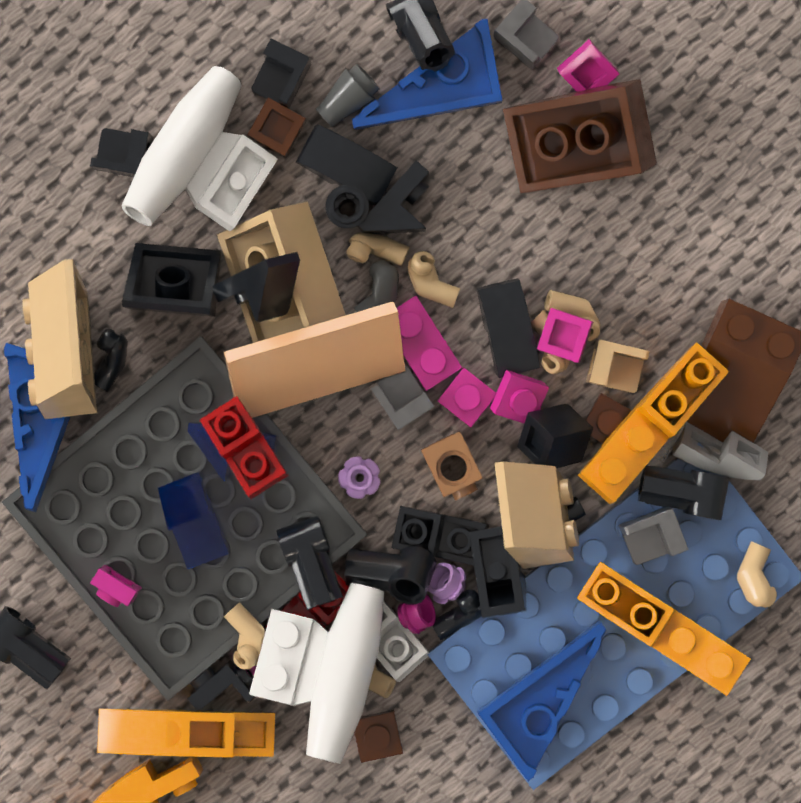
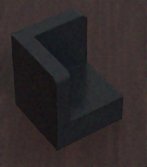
M271 38L263 53L265 61L251 89L255 94L265 99L269 97L290 109L311 66L310 57Z
M104 128L101 131L97 158L91 157L90 167L96 171L134 177L141 159L152 144L154 137L149 132L131 129L130 133Z
M568 404L529 412L517 447L534 464L555 466L556 468L565 467L583 460L593 427Z

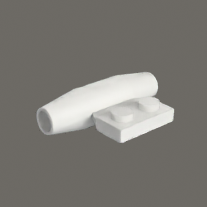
M213 66L177 104L141 159L122 204L123 211L135 221L151 226L184 190L188 193L196 209L228 231L235 228L278 158L243 134L223 132L242 86L240 80L230 71L219 66Z
M350 583L329 632L314 619L271 609L249 695L291 706L311 702L307 756L338 764L342 762L363 713L380 646L384 591Z

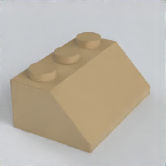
M308 201L271 209L235 226L231 231L226 230L217 234L231 276L265 259L298 252L300 258L290 309L286 315L257 322L254 319L249 302L240 304L253 343L346 316Z
M73 259L63 260L28 282L29 298L23 299L22 303L26 325L31 324L32 338L25 340L27 361L29 365H34L35 379L28 380L29 399L32 406L37 405L44 419L97 413L88 294Z

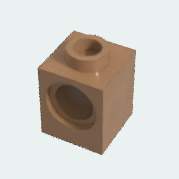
M460 431L421 449L443 497L452 494L454 500H458L478 490L475 482L483 479ZM450 455L460 456L466 465L463 476L456 480L447 479L441 473V464Z

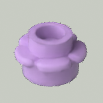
M356 456L344 463V469L340 470L338 474V482L341 488L347 490L348 496L354 499H363L365 495H372L378 490L380 486V479L378 478L380 470L373 460H363L360 456ZM358 473L364 476L361 482H358L355 478Z
M446 562L437 564L428 591L434 595L433 600L438 604H446L448 600H456L461 592L465 590V571L461 567L456 568L455 565H450Z

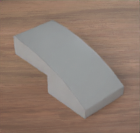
M686 421L677 433L673 456L686 463L715 474L744 480H762L766 475L769 452L734 431H731L722 443Z

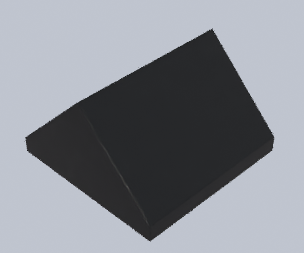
M135 243L122 298V307L131 310L215 317L217 300L212 286L219 282L221 250Z

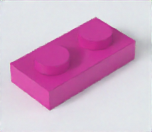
M417 296L397 307L404 358L426 391L462 369L459 361Z

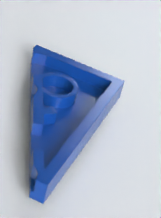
M488 19L480 20L472 29L452 43L455 55L449 60L448 66L435 72L429 69L422 70L419 66L378 100L375 99L363 108L358 115L352 118L354 130L502 103Z
M6 343L4 354L8 361L10 379L8 389L9 397L13 404L12 423L15 449L18 451L21 476H19L20 493L23 495L24 508L36 512L71 416L44 419L37 405H31L28 393V380L35 379L34 365L28 364L24 348Z
M600 621L477 711L478 715L527 781L534 778L541 758L549 743L551 744L557 732V727L562 717L566 715L592 658L595 657L602 644L601 640L606 632V628Z

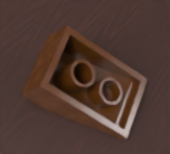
M641 79L609 84L503 109L520 193L642 174L657 164Z
M726 299L721 301L701 346L729 372L687 422L721 442H724L731 431H734L754 443L801 354V331L734 300Z

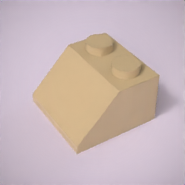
M504 461L495 463L504 546L509 554L523 569L574 561L573 547L579 546V536L575 520L569 521L567 505H571L574 502L569 478L564 479L555 466Z

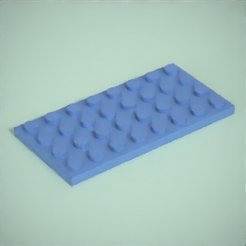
M676 458L665 467L691 473V470L715 474L686 463L679 458ZM730 481L722 520L683 513V509L673 508L689 550L674 556L665 554L639 565L633 563L619 525L664 508L638 501L639 490L636 489L578 535L579 546L573 547L574 561L539 566L525 576V612L485 619L481 616L471 624L460 628L452 635L446 637L429 651L428 656L526 780L478 715L477 711L598 621L606 628V632L601 640L602 644L595 657L592 658L566 715L562 717L551 744L549 743L541 758L534 778L530 781L526 780L533 790L687 671L673 660L645 644L577 599L599 562L604 563L723 641H726L767 609L755 607L749 603L737 581V572L751 541L771 549L762 571L770 587H775L776 601L801 582V572Z

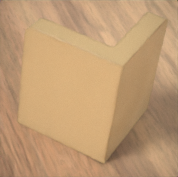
M600 339L596 340L586 383L635 393L638 390L644 360H648L650 351Z

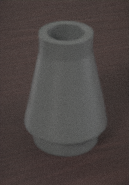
M356 63L350 70L344 69L316 110L328 124L334 127L344 118L374 101L373 95L380 90V87Z

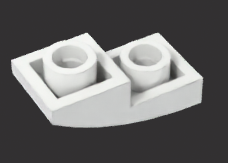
M383 601L380 646L377 659L397 682H400L428 657L429 651L415 634L401 625L398 615Z

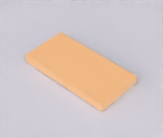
M394 302L224 352L233 396L239 397L252 418L405 372L399 315Z

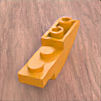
M697 342L694 343L601 445L600 450L577 476L609 504L615 503L668 439L680 430L729 371Z
M599 562L577 597L578 600L645 644L653 647L726 696H728L751 658L602 562Z
M99 708L97 753L184 757H274V712H198L165 709Z
M189 757L157 774L149 759L110 785L92 803H159L158 798L171 791L177 797L198 785L196 778L200 777L204 769L197 757Z

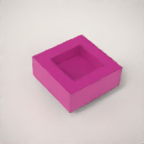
M590 39L557 67L559 74L576 92L608 85L619 75L617 68Z
M550 308L537 349L580 363L593 321Z
M463 367L437 402L471 428L492 402L496 392Z
M506 370L490 409L496 415L525 423L529 412L540 410L549 387L543 381Z
M107 565L100 567L90 584L98 588L96 595L115 607H119L121 603L129 606L134 602L142 589L141 586Z

